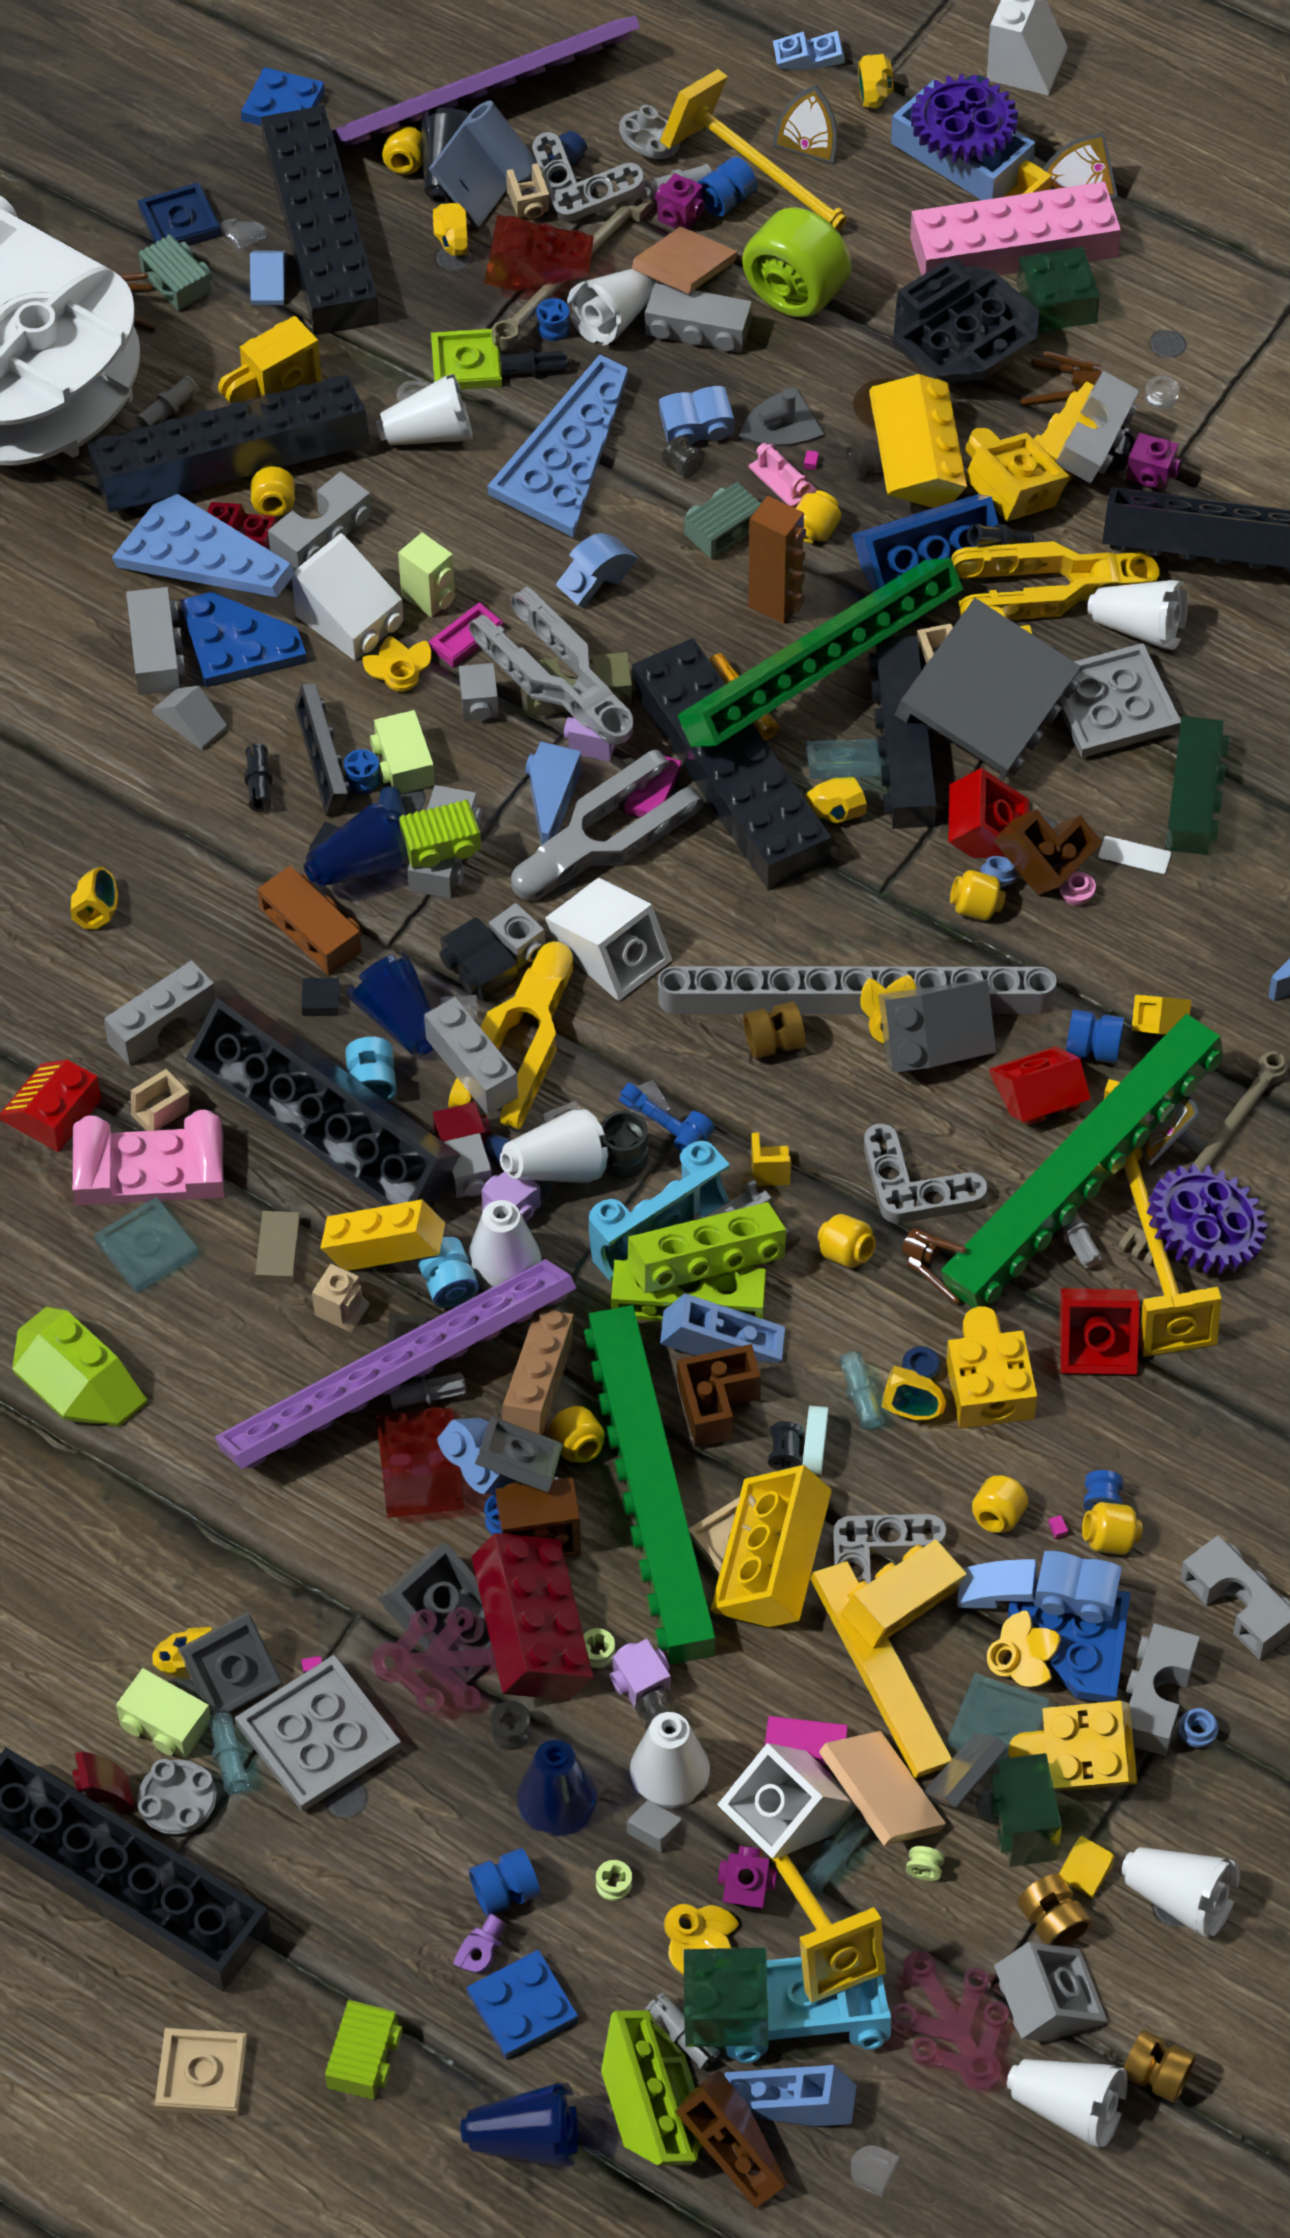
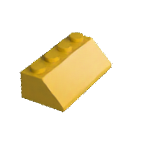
M917 374L873 386L869 393L887 495L931 508L954 502L967 487L948 383Z
M805 1465L744 1479L740 1493L741 1498L734 1516L710 1609L715 1614L766 1627L800 1620L832 1491L829 1486ZM749 1494L756 1500L754 1508L748 1502ZM743 1525L750 1527V1532L744 1529Z

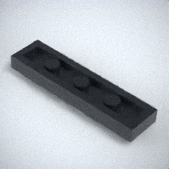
M302 684L294 706L325 815L339 816L344 802L349 799V783L347 780H343L341 756L334 749L333 729L326 722L324 699L319 698L316 684Z

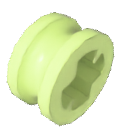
M600 1628L590 1629L584 1633L591 1668L600 1669L611 1664L615 1655V1641L611 1633ZM597 1642L603 1643L604 1651L606 1652L603 1653L602 1650H599L600 1654H592L590 1645L592 1644L593 1647H596Z
M925 1846L912 1847L909 1851L911 1861L906 1864V1872L912 1877L924 1881L940 1879L942 1874L940 1866L944 1864L945 1860L943 1853Z
M619 1860L604 1862L596 1872V1889L599 1895L609 1901H618L625 1898L632 1888V1872L629 1866ZM612 1873L620 1875V1881L617 1882L616 1887L608 1886V1879L611 1878Z

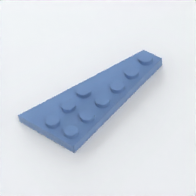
M599 355L487 486L488 495L574 537L628 378V368Z
M178 494L156 500L112 556L117 568L272 597H278L295 574L289 562Z

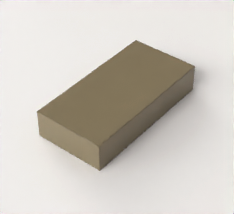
M262 1211L255 1270L256 1282L294 1284L300 1212Z

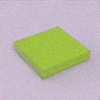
M492 329L431 333L434 382L454 373L461 390L502 387L499 348L497 349L492 342Z

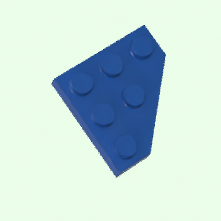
M214 592L179 600L184 623L206 687L307 662L306 652L298 629L295 626Z
M1036 1578V1585H1035V1595H1036V1590H1037V1585H1038V1580H1039V1579H1037V1578ZM1117 1590L1112 1620L1102 1621L1101 1623L1086 1622L1080 1616L1073 1613L1050 1615L1041 1608L1036 1607L1034 1602H1009L1008 1618L1016 1613L1028 1611L1032 1619V1629L1047 1628L1060 1634L1059 1648L1056 1654L1046 1663L1075 1698L1097 1702L1116 1701L1130 1592Z

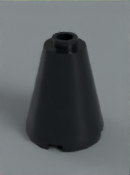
M437 108L436 114L429 116L428 111L422 119L424 192L435 203L446 204L453 200L429 168L470 114L469 112L455 108Z

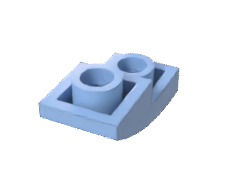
M838 31L809 40L806 39L804 32L773 41L776 61L780 69H814L845 63L842 42Z
M1035 1559L996 1561L963 1569L967 1574L959 1585L958 1608H997L998 1601L1034 1602L1037 1575Z

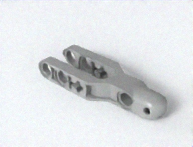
M525 587L520 592L515 593L510 599L512 608L516 615L578 676L576 683L572 687L563 678L550 675L523 647L518 648L505 635V630L501 626L497 627L485 615H480L477 619L469 622V630L478 645L532 699L562 705L580 724L585 727L589 726L608 744L619 745L625 743L633 733L632 714L612 693L608 686L589 668L588 644L532 589Z
M652 750L580 798L576 803L569 826L542 844L534 855L523 861L513 870L511 888L520 898L535 901L541 899L560 885L567 883L589 867L621 866L693 817L701 809L704 801L689 786L677 792L607 841H595L587 837L583 832L584 830L617 809L619 803L629 797L632 792L638 788L640 790L644 789L647 786V782L661 774L670 765V762L659 750Z

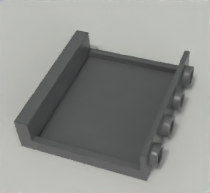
M974 598L903 696L895 716L906 723L912 715L1001 772L998 779L1003 782L1008 774L1015 777L1026 760L1022 757L1024 751L1027 748L1033 751L1044 734L1040 731L1043 724L1046 722L1051 725L1062 709L1058 703L1063 696L1070 699L1080 683L1076 676L1081 666L980 600Z

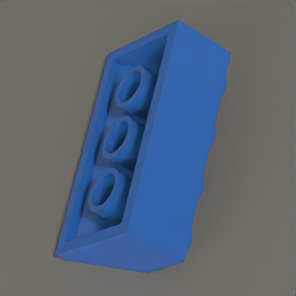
M977 494L854 533L852 536L860 566L875 592L924 560L951 558L952 554L961 548L977 547L970 545L967 540V532L972 524L994 527L999 523L992 496Z

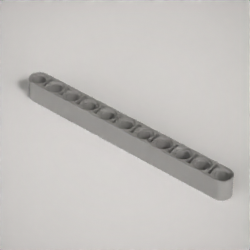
M674 966L664 969L659 974L658 1002L662 1010L671 1014H744L745 1012L762 1008L769 1013L774 1005L791 1001L796 1003L800 1014H865L860 1005L861 991L853 990H862L868 978L876 980L886 989L900 977L910 975L917 989L987 979L992 1014H1044L1054 1006L1057 980L1055 974L1045 967Z

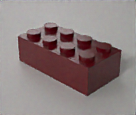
M494 1533L471 1558L502 1694L570 1700L593 1678V1673L561 1540Z

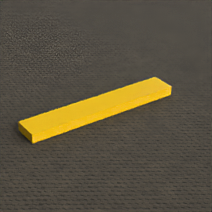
M846 1561L813 1572L810 1580L914 1778L916 1779L944 1769L952 1758L889 1639H885L872 1648L842 1614L850 1601V1598L847 1596L848 1593L859 1584L850 1565Z

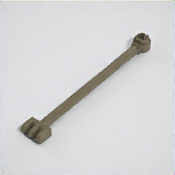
M634 196L612 205V209L616 212L512 318L509 317L507 320L496 322L493 325L492 342L496 348H501V351L513 349L518 342L520 328L536 313L538 305L542 301L550 299L628 218L640 222L650 212L652 203L647 200L641 203V197Z
M1270 1051L1259 1059L1257 1078L1193 1164L1198 1167L1200 1172H1203L1207 1165L1210 1166L1265 1090L1270 1088L1272 1084H1278L1285 1079L1288 1063L1282 1054L1279 1055L1278 1066L1269 1065V1063L1276 1064L1278 1052ZM1131 1225L1121 1239L1118 1248L1126 1252L1130 1245L1135 1242L1136 1245L1132 1249L1131 1256L1139 1259L1147 1249L1149 1252L1145 1256L1144 1263L1152 1266L1154 1262L1144 1230Z

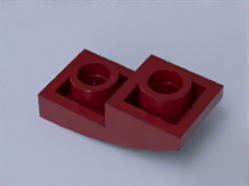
M210 503L207 510L209 514L269 550L268 530L279 522L277 516L247 514L242 504Z
M84 1751L75 1753L77 1769L72 1770L78 1792H85L88 1798L96 1803L103 1801L106 1803L111 1802L120 1814L135 1810L128 1775L120 1766L109 1759Z

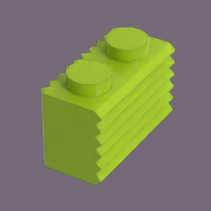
M464 799L462 802L457 801L455 804H444L442 807L437 806L434 809H423L421 812L416 811L414 814L409 813L406 816L401 815L399 817L401 838L412 868L418 866L430 868L436 866L442 860L454 857L466 859L475 852L481 851V834L467 799Z
M347 2001L337 2038L335 2039L325 2071L328 2089L346 2094L351 2093L354 2096L359 2095L362 2098L367 2097L373 2100L375 2099L378 2087H386L391 2070V2064L386 2063L390 2049L395 2051L398 2049L402 2036V2026H399L397 2023L396 2011L356 2001Z

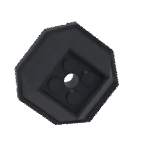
M947 259L898 290L893 345L928 377L947 382L949 385L962 389L975 380L988 378L1036 347L1039 310L995 271L976 266H962V262Z

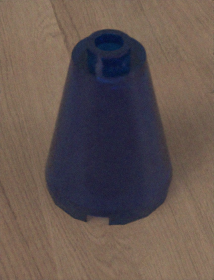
M378 803L367 806L306 855V862L304 863V871L308 879L312 883L316 882L319 886H327L397 872L405 868L407 864L402 863L403 859L408 858L405 841L395 820L388 823L383 816L384 813L388 812L386 808Z
M401 952L402 958L396 959L391 954L364 970L358 976L362 982L356 989L351 984L347 995L357 1007L411 1055L418 1053L420 1056L427 1055L434 1050L426 1039L424 1014L431 1011L429 1002L412 959L405 952Z
M549 1740L539 1746L518 1787L517 1804L521 1817L532 1829L538 1832L539 1830L549 1832L552 1836H564L575 1833L585 1826L592 1817L597 1802L596 1786L568 1743L561 1740Z
M557 2082L470 2109L467 2118L461 2119L460 2133L462 2142L464 2144L468 2143L472 2152L558 2167L573 2166L574 2161L569 2158V2154H577L578 2117L576 2106L568 2107L566 2095H574L568 2082Z

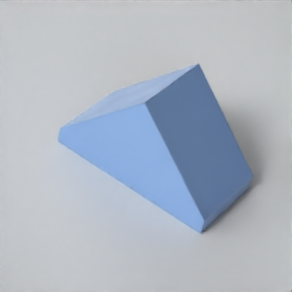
M253 251L250 253L251 305H284L287 251Z

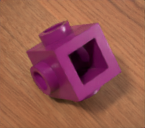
M674 173L666 184L662 183L656 192L655 201L657 202L658 222L674 229L681 226L689 230L704 210L703 185Z
M1139 433L1128 459L1126 479L1165 491L1170 479H1176L1180 471L1182 460L1177 458L1179 444Z
M739 1846L738 1853H729L728 1861L721 1860L718 1884L725 1885L723 1902L760 1908L765 1907L767 1891H775L778 1869L770 1867L771 1858L763 1856L762 1848ZM743 1869H750L753 1872L754 1880L752 1883H747L742 1879L741 1873Z

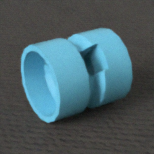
M363 1037L349 1043L345 1050L348 1073L387 1102L392 1100L396 1095L397 1088L395 1072L393 1070L394 1058L391 1043L379 1037Z
M443 1237L439 1255L416 1259L422 1277L426 1280L427 1289L432 1301L437 1307L452 1308L470 1300L478 1292L479 1283L472 1267L468 1264V1257L458 1238Z

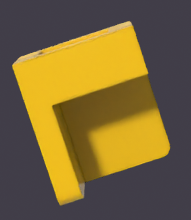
M1026 159L1018 166L1017 185L1003 197L1051 190L1052 175Z
M1135 995L1131 1031L1167 1034L1186 1013L1190 1015L1191 1000Z
M759 1132L751 1133L752 1177L756 1181L757 1186L790 1185L791 1157L789 1156L788 1146L760 1147Z

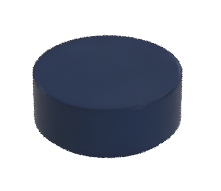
M914 1347L905 1353L902 1368L916 1371L918 1375L929 1378L934 1382L940 1374V1358L934 1350L928 1347Z

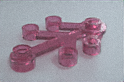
M464 1607L454 1609L448 1614L447 1625L425 1652L410 1653L421 1636L431 1632L436 1627V1616L428 1609H422L413 1613L410 1618V1627L396 1643L388 1642L376 1648L371 1658V1665L375 1675L384 1682L392 1683L399 1681L417 1698L418 1708L424 1713H433L441 1709L444 1697L438 1689L429 1688L412 1670L425 1669L454 1696L455 1706L459 1710L470 1711L478 1707L481 1695L475 1687L466 1685L449 1668L490 1666L495 1672H497L491 1645L488 1649L447 1651L461 1632L468 1630L473 1625V1615L469 1609ZM457 1613L461 1614L465 1619L463 1627L459 1626L455 1621ZM420 1615L425 1616L428 1620L426 1629L422 1628L418 1623ZM386 1656L394 1660L395 1666L393 1670L385 1666ZM464 1692H468L471 1695V1705L464 1703L462 1699ZM427 1694H431L435 1698L434 1707L427 1705L425 1701Z
M924 1951L912 1952L904 1961V1978L911 1986L923 1989L941 2020L917 2014L912 2005L900 2003L892 2011V2025L902 2032L912 2030L953 2042L961 2054L939 2050L932 2039L921 2037L916 2039L912 2045L911 2056L913 2061L921 2066L931 2064L958 2072L962 2081L968 2087L975 2090H986L993 2087L998 2082L1001 2074V2065L994 2055L1000 2031L1008 2022V2008L1003 2003L997 2001L991 2002L985 2007L983 2020L986 2027L977 2048L969 2033L980 1996L988 1988L987 1973L981 1968H971L965 1973L963 1981L965 1991L957 2014L935 1977V1959ZM921 1961L925 1962L928 1967L924 1970H917L913 1967V1964ZM978 1977L983 1981V1984L978 1987L972 1986L969 1983V1979ZM998 2011L1003 2015V2018L998 2021L992 2020L989 2017V2013ZM907 2013L911 2016V2020L901 2022L897 2019V2015ZM927 2047L932 2053L928 2056H920L917 2053V2049ZM977 2063H982L987 2066L988 2070L984 2073H978L973 2069V2066Z

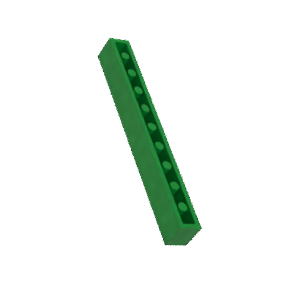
M951 558L924 560L679 713L677 716L690 746L718 745L963 590Z
M1186 1013L964 1245L967 1251L965 1253L957 1252L941 1269L944 1284L972 1308L985 1307L987 1304L994 1303L1001 1295L1003 1287L1013 1277L1020 1276L1025 1270L1028 1261L1038 1251H1043L1049 1245L1056 1231L1062 1225L1066 1226L1073 1220L1077 1209L1087 1199L1090 1200L1097 1195L1102 1183L1111 1174L1117 1173L1123 1167L1126 1158L1135 1148L1142 1147L1147 1142L1151 1131L1160 1122L1164 1123L1170 1118L1175 1106L1184 1097H1189L1193 1094L1199 1081L1208 1071L1212 1072L1220 1065L1224 1056L1220 1035Z
M630 1305L588 1313L589 1328L583 1329L585 1347L587 1352L594 1351L596 1361H591L592 1376L595 1384H602L604 1393L598 1394L602 1416H609L611 1426L606 1427L610 1449L617 1448L619 1459L614 1460L618 1482L625 1481L627 1492L622 1493L626 1516L633 1515L635 1526H630L634 1549L641 1548L643 1559L638 1560L639 1572L642 1583L649 1582L652 1592L651 1594H646L650 1617L657 1616L660 1628L655 1629L657 1647L661 1651H666L669 1665L715 1656V1635L634 1306Z

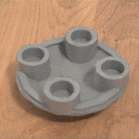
M642 105L639 111L625 114L619 122V132L623 140L631 149L643 156L654 159H666L675 155L680 148V143L669 149L660 142L668 120L659 116L657 110L652 106Z
M161 1759L152 1765L151 1771L147 1773L140 1784L137 1804L141 1817L151 1828L163 1834L180 1835L195 1830L207 1821L215 1807L217 1792L210 1772L202 1766L188 1760L170 1761L168 1759Z

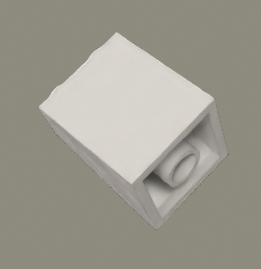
M1001 0L990 24L987 78L989 81L1049 95L1067 53L1068 46L1047 0Z
M341 533L294 571L292 583L296 617L354 661L364 653L372 651L383 637L389 632L396 631L404 621L402 598L346 536Z
M597 878L545 918L554 941L567 945L572 951L573 961L619 1001L672 961L652 904L601 878Z
M770 1743L765 1745L717 1804L772 1859H777L836 1834L857 1808L843 1786L807 1751Z

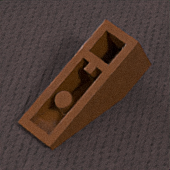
M720 2070L691 2091L676 2109L675 2113L755 2209L787 2185V2181L747 2102Z

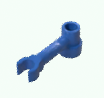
M629 1082L620 1092L621 1096L618 1100L624 1106L643 1113L675 1135L677 1138L673 1144L681 1153L684 1148L694 1142L707 1141L715 1130L713 1122L697 1111H692L685 1121H679L651 1102L638 1087Z

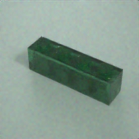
M1189 716L1181 717L1165 846L1167 851L1208 855L1210 841L1217 842L1219 821L1212 819L1213 813H1220L1223 792H1217L1216 785L1224 784L1226 764L1219 763L1220 756L1227 757L1229 735H1222L1223 720Z

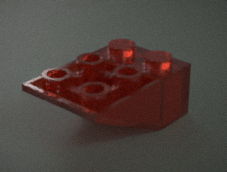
M497 215L489 247L484 284L518 291L588 277L594 236L579 230L570 231L553 227L547 223L538 224L521 220L515 216Z
M434 1407L419 1412H392L387 1415L376 1416L387 1518L464 1509L460 1466L453 1464L445 1457L437 1441V1438L449 1423L454 1420L452 1408L441 1409Z

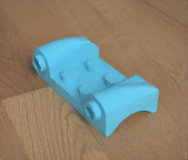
M697 1141L684 1148L680 1154L682 1180L672 1181L664 1188L663 1192L651 1200L646 1199L638 1203L632 1212H629L617 1199L603 1200L592 1208L589 1214V1240L592 1262L609 1281L613 1280L614 1260L625 1261L628 1259L629 1236L689 1222L691 1217L697 1213H700L703 1218L730 1202L721 1180V1173L730 1169V1164L711 1143Z
M801 1957L717 1966V1988L728 2057L737 2059L741 2063H751L758 2060L760 2056L767 2052L768 2040L849 2032L852 2044L860 2046L865 2050H873L882 2046L891 2036V2015L885 1995L883 1974L811 2003L804 1991Z

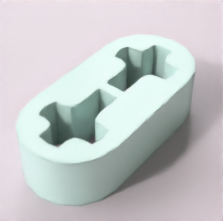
M809 1405L803 1465L814 1474L822 1475L829 1407Z

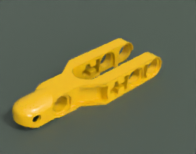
M1054 541L966 547L955 551L951 556L959 578L969 579L1059 572L1070 581L1069 585L1024 588L1023 591L997 593V590H990L989 593L969 595L959 600L961 616L973 599L976 598L987 606L1002 608L1009 620L1060 617L1081 600H1089L1090 595L1095 594L1098 588L1157 582L1159 578L1158 564L1145 553L1078 554Z
M552 941L542 946L531 968H528L515 996L488 1011L480 1027L499 1050L508 1029L519 1024L524 1012L534 1015L539 1020L537 1033L517 1074L518 1098L504 1105L501 1111L500 1123L520 1130L557 1051L555 1042L556 1031L552 1018L573 971L572 951L562 942ZM456 1078L451 1089L448 1101L449 1108L470 1103L473 1098L458 1078Z

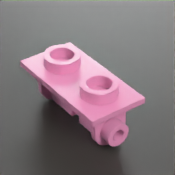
M762 443L757 448L758 460L749 464L748 468L787 505L795 507L805 494L817 491L808 481V478L797 471L776 450L773 444Z

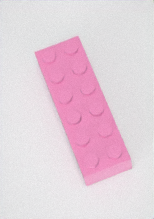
M1098 182L912 211L910 239L921 276L947 259L962 262V266L981 267L995 271L999 275L1118 257L1121 229L1106 183Z

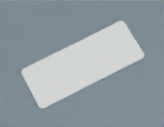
M1105 836L1098 857L1164 874L1171 852Z

